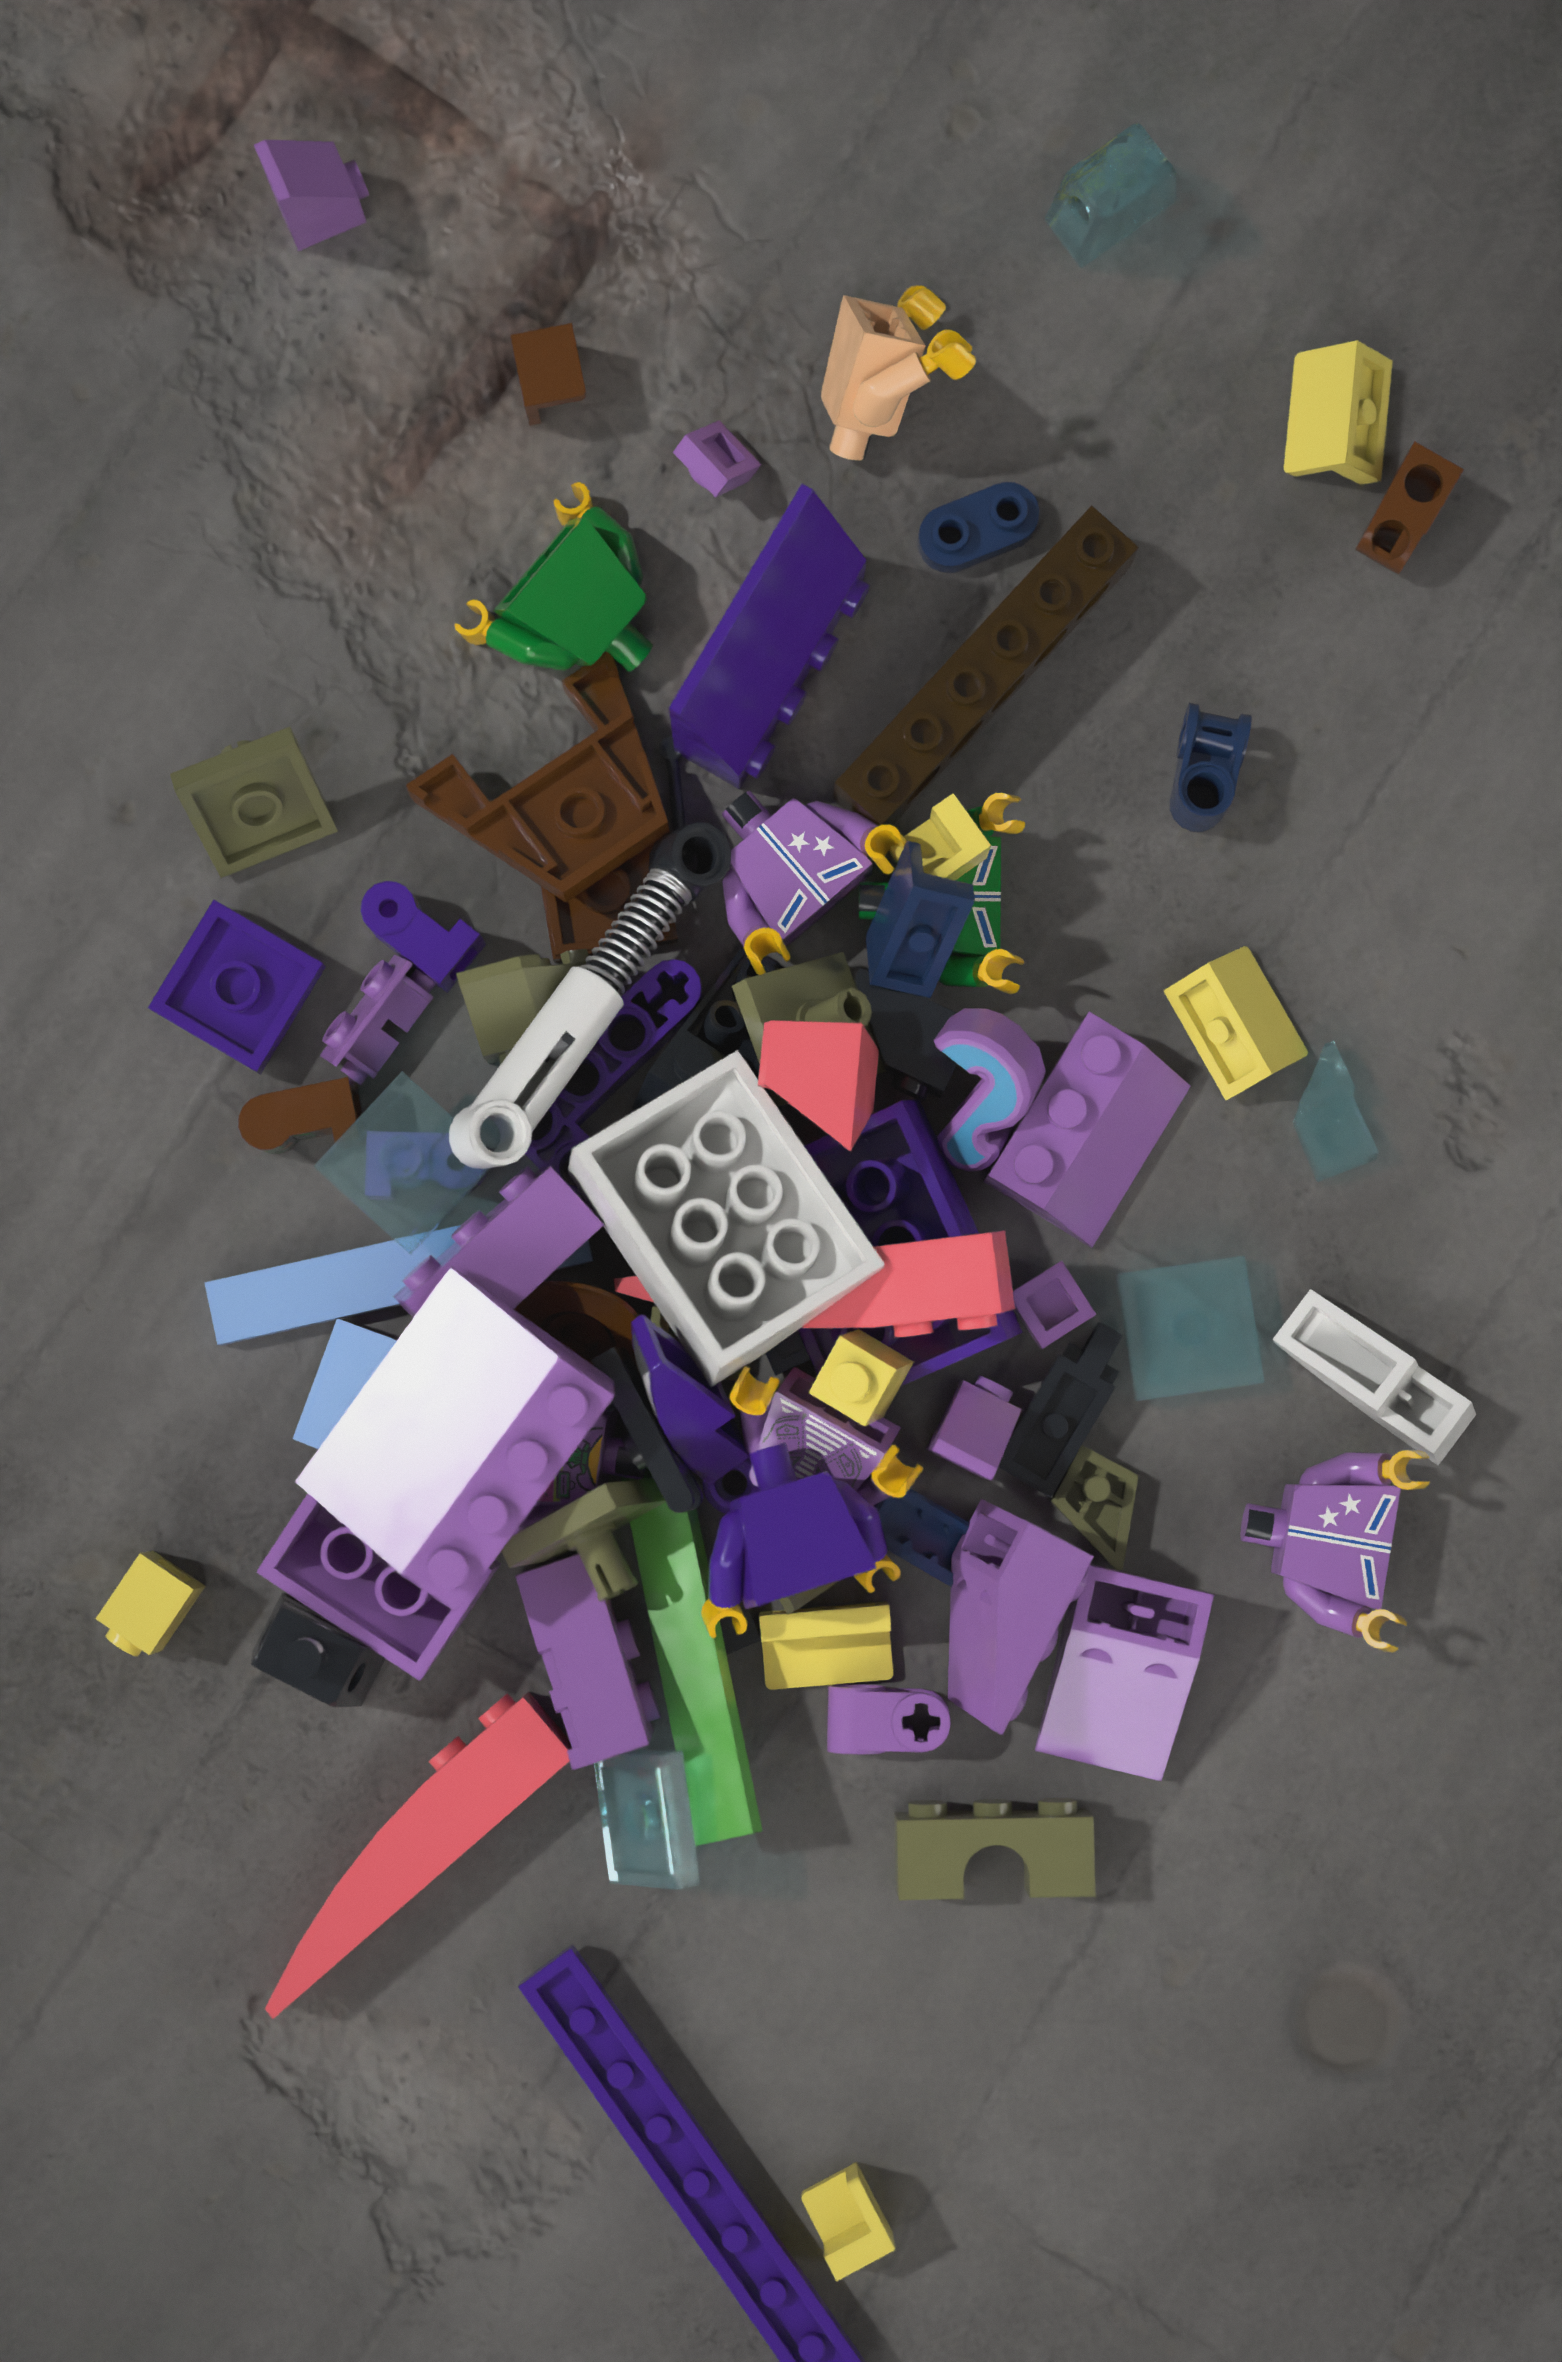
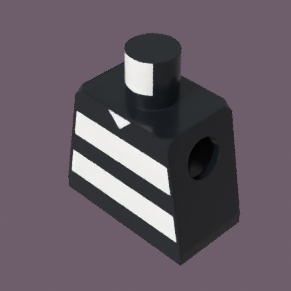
M282 1593L252 1651L251 1665L332 1707H358L363 1705L386 1658L299 1600ZM358 1669V1671H357V1673H356L354 1679H353L352 1682L350 1683V1681H351V1679H352L354 1673H355L356 1670Z

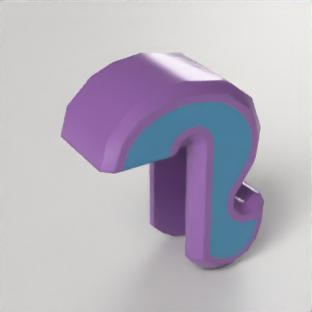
M964 1008L947 1020L934 1039V1042L939 1050L967 1072L976 1074L982 1079L952 1113L951 1121L939 1133L937 1139L941 1153L948 1163L958 1169L979 1171L989 1167L1001 1154L1013 1134L1014 1125L1026 1115L1040 1092L1046 1070L1039 1047L1018 1024L1003 1014L989 1009Z

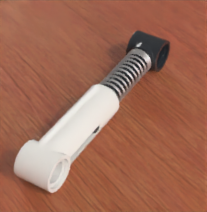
M696 822L672 831L654 843L649 854V873L643 880L644 885L637 888V894H633L630 897L631 903L625 904V912H620L618 920L612 922V929L605 932L606 938H601L598 941L599 947L593 948V956L586 958L587 965L572 967L473 1104L461 1110L454 1117L449 1128V1143L454 1155L461 1163L471 1168L487 1169L516 1162L526 1153L531 1143L532 1131L624 1005L618 993L625 992L623 984L629 985L632 983L629 975L636 976L638 974L636 967L644 966L642 958H649L651 956L649 949L657 948L655 940L663 939L661 931L668 932L670 930L668 923L676 922L674 914H681L682 907L688 905L689 901H694L704 887L717 883L726 875L731 864V849L727 838L719 829L708 823ZM684 844L690 847L696 854L698 865L695 873L690 871L683 862L682 848ZM486 1118L494 1121L500 1131V1142L494 1151L487 1149L480 1138V1126Z

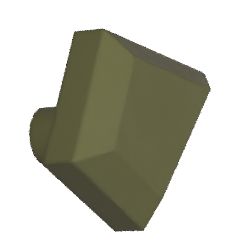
M1081 1445L1051 1502L1114 1569L1122 1570L1139 1475Z

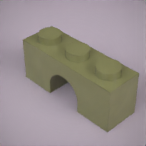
M981 1799L973 1801V1811H947L946 1801L918 1800L908 1802V1812H894L895 1871L898 1900L964 1899V1872L968 1861L977 1851L992 1845L1009 1847L1022 1857L1024 1863V1886L1030 1898L1096 1897L1094 1817L1088 1809H1077V1799H1039L1038 1810H1012L1011 1800Z

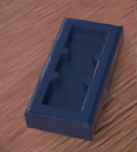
M911 1488L901 1498L891 1496L873 1505L880 1515L888 1551L952 1587L951 1557L962 1535H966L970 1523Z

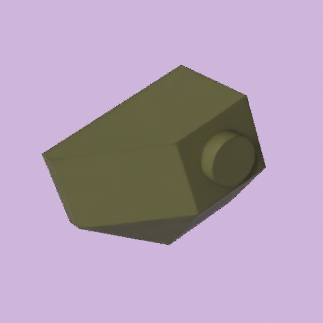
M587 949L570 950L560 954L563 964L551 965L549 958H540L539 954L517 956L456 973L482 1055L488 1064L500 1062V1065L569 970L572 967L587 965L586 958L589 956Z

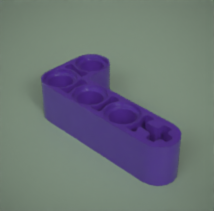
M676 959L661 961L653 966L621 997L624 1005L581 1063L591 1065L598 1070V1085L594 1091L583 1096L573 1095L564 1087L548 1109L553 1119L550 1132L542 1139L531 1140L525 1155L539 1169L551 1166L564 1180L563 1166L567 1159L571 1157L572 1148L590 1138L580 1126L677 1034L702 1001L703 994L700 977L695 969L686 962ZM668 980L671 984L677 985L684 980L687 982L684 987L687 998L686 1002L680 1005L674 999L667 1001L657 1011L659 1020L664 1022V1024L660 1028H656L648 1012L639 1007L638 1004L645 1000L649 1009L652 1010L663 998L661 983ZM629 1020L642 1025L646 1034L640 1047L633 1051L625 1052L612 1046L610 1037L616 1025ZM565 1182L581 1200H585L577 1186Z

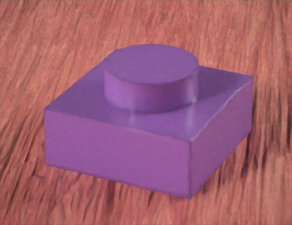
M720 420L686 434L673 451L689 469L691 477L699 485L708 489L715 498L749 482L761 466L755 457Z
M1063 1261L1058 1262L1013 1291L1015 1311L1040 1349L1045 1348L1097 1315Z

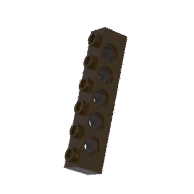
M1091 505L834 782L833 799L844 809L856 812L879 826L887 824L893 826L1131 568L1139 547Z

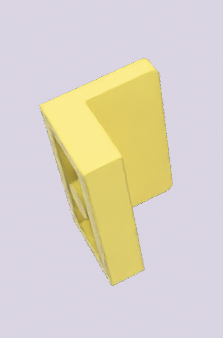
M1358 340L1299 352L1295 356L1284 471L1296 477L1332 470L1359 485L1381 482L1393 363L1391 359Z
M1246 946L1208 962L1164 990L1166 997L1225 1100L1240 1094L1308 1055L1304 1043L1253 954Z
M887 1601L801 1608L790 1614H787L785 1610L759 1612L765 1685L770 1690L889 1680L893 1677L890 1640L891 1620Z

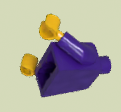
M786 1443L750 1453L749 1458L760 1492L732 1501L731 1511L720 1521L709 1563V1599L702 1606L701 1614L710 1637L716 1638V1624L726 1616H732L734 1629L737 1635H740L747 1628L746 1618L739 1605L741 1600H743L744 1607L747 1609L854 1576L868 1592L872 1593L875 1591V1588L872 1586V1576L879 1568H882L883 1572L892 1581L897 1580L900 1577V1569L886 1555L888 1547L878 1510L847 1482L833 1480L828 1471L797 1480Z

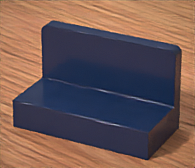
M906 842L867 932L866 944L871 985L931 998L975 902L973 884L924 873L920 843Z

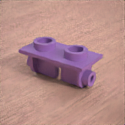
M394 955L389 963L381 960L371 969L360 987V990L365 993L363 998L351 1014L346 1011L340 1013L328 1027L322 1039L327 1046L320 1056L336 1067L343 1058L348 1060L340 1071L360 1085L368 1076L373 1079L376 1077L378 1071L399 1044L398 1041L381 1029L386 1021L389 1019L403 1031L408 1032L429 1002L434 998L429 993L436 983L418 969H415L408 978L405 974L412 966V963L397 955Z

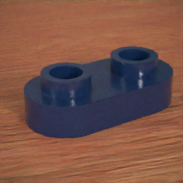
M1002 482L937 507L930 511L921 523L918 535L919 553L924 562L932 569L943 573H955L1017 549L1026 544L1035 532L1039 519L1037 500L1026 487L1014 482ZM1003 504L1013 505L1017 508L1019 517L1012 521L1003 520L997 514V508ZM945 527H953L960 532L962 538L955 544H947L940 539L938 533Z

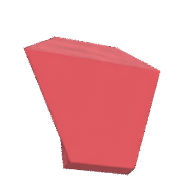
M771 1020L764 1023L758 1086L775 1091L851 1151L874 1111L879 1049L862 1023Z

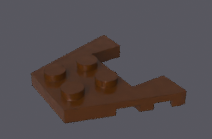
M606 651L592 666H583L562 680L564 692L595 732L493 801H489L453 754L406 784L409 796L416 804L564 902H568L670 832L668 820L619 678L615 660Z

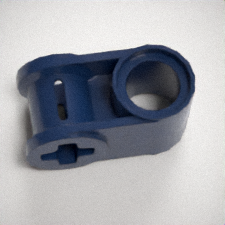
M1188 704L1178 741L1176 754L1178 762L1170 797V812L1173 819L1182 828L1191 832H1204L1212 829L1221 821L1235 796L1239 770L1248 745L1252 723L1251 715L1241 714L1238 719L1201 712L1199 704ZM1194 785H1202L1209 788L1216 797L1217 806L1211 809H1202L1195 806L1187 795V788Z

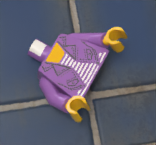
M744 1366L730 1393L731 1402L740 1410L743 1442L748 1454L786 1443L797 1480L828 1471L833 1480L847 1482L869 1503L875 1505L891 1496L899 1498L905 1496L923 1470V1467L919 1464L916 1467H909L897 1458L896 1455L900 1449L891 1444L901 1427L885 1418H881L864 1427L811 1395L809 1391L816 1379L796 1367L792 1369L775 1393L780 1382L778 1378L771 1376L768 1383L760 1382L750 1374L751 1368ZM751 1467L749 1479L758 1487L753 1467Z

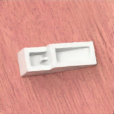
M1312 1289L1309 1290L1273 1338L1276 1345L1320 1380L1415 1450L1426 1452L1429 1455L1428 1459L1437 1465L1441 1463L1476 1416L1470 1400L1420 1368L1416 1359Z

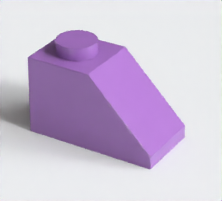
M263 140L254 144L274 197L298 251L366 223L359 200L369 196L367 187L355 160L353 159L343 164L334 142Z
M981 1375L978 1376L974 1385L964 1380L960 1381L926 1450L983 1479L992 1480L1022 1410L1008 1403L1013 1392Z

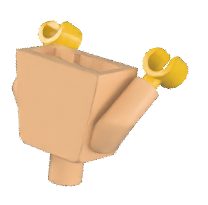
M915 285L908 288L899 299L898 307L843 295L821 393V399L833 424L836 425L830 444V450L834 454L850 460H864L872 434L893 437L897 433L910 393L931 382L929 374L940 367L952 380H957L968 374L974 367L976 358L971 353L972 346L959 333L953 330L945 329L938 332L930 342L927 354L923 355L925 344L910 319L921 330H925L934 324L946 309L944 302L925 286Z

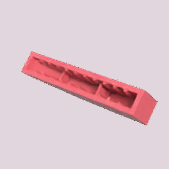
M1005 1231L873 1246L885 1264L883 1269L801 1328H873L893 1325L894 1337H906L933 1333L932 1321L957 1318L958 1330L997 1326L996 1313L1015 1309ZM636 1275L614 1279L615 1292L654 1303Z
M529 1692L517 1702L508 1693L478 1718L486 1728L467 1745L457 1736L428 1761L436 1772L423 1783L376 1833L335 1886L299 1942L265 2007V2010L272 2019L570 1761L567 1750L572 1749L570 1740Z

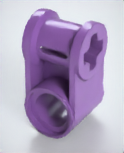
M870 1684L828 1685V1752L839 1754L921 1753L932 1751L940 1746L949 1734L951 1722L948 1706L943 1698L932 1690L923 1688H886V1686ZM915 1704H928L929 1715L940 1716L939 1724L929 1725L928 1736H915L914 1726L903 1723V1716L913 1715Z

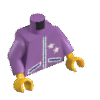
M747 791L739 796L725 809L722 816L743 839L731 850L730 869L722 881L727 922L743 945L755 972L758 975L766 973L761 961L770 953H780L785 962L790 960L791 957L786 947L858 887L859 882L865 881L872 875L873 863L867 856L872 858L883 873L890 874L895 870L887 858H885V855L891 846L896 845L904 848L907 842L895 826L889 824L879 826L856 812L819 801L808 803L804 806L794 798L771 815L751 791Z
M1420 1450L1400 1451L1393 1455V1457L1388 1453L1345 1452L1307 1468L1302 1474L1299 1484H1286L1281 1509L1247 1503L1242 1518L1241 1541L1274 1547L1271 1573L1283 1577L1285 1594L1317 1624L1356 1638L1363 1636L1369 1645L1385 1652H1395L1399 1648L1382 1642L1379 1635L1382 1624L1392 1620L1407 1626L1402 1616L1381 1609L1400 1490L1423 1489L1430 1483V1481L1413 1482L1406 1473L1407 1463L1412 1458H1429L1426 1452ZM1369 1608L1378 1609V1610H1374V1611L1371 1612Z

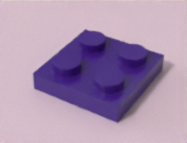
M213 899L148 1006V1009L261 1075L326 966Z

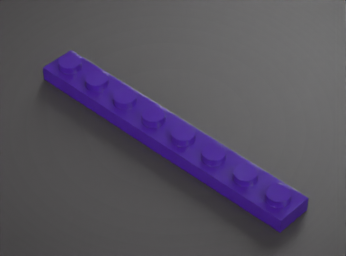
M573 1944L522 1980L518 1985L519 1990L780 2362H866Z

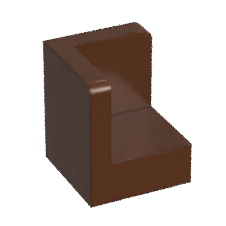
M572 323L510 335L529 426L541 424L539 413L541 408L581 401L586 398V389Z

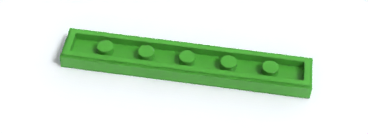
M646 1467L643 1479L652 1478L653 1476L648 1467ZM621 1477L622 1481L637 1480ZM665 1502L631 1521L630 1525L694 1845L699 1846L763 1832L720 1620L715 1627L716 1638H712L707 1631L701 1614L702 1606L709 1599V1567L697 1509L676 1513Z

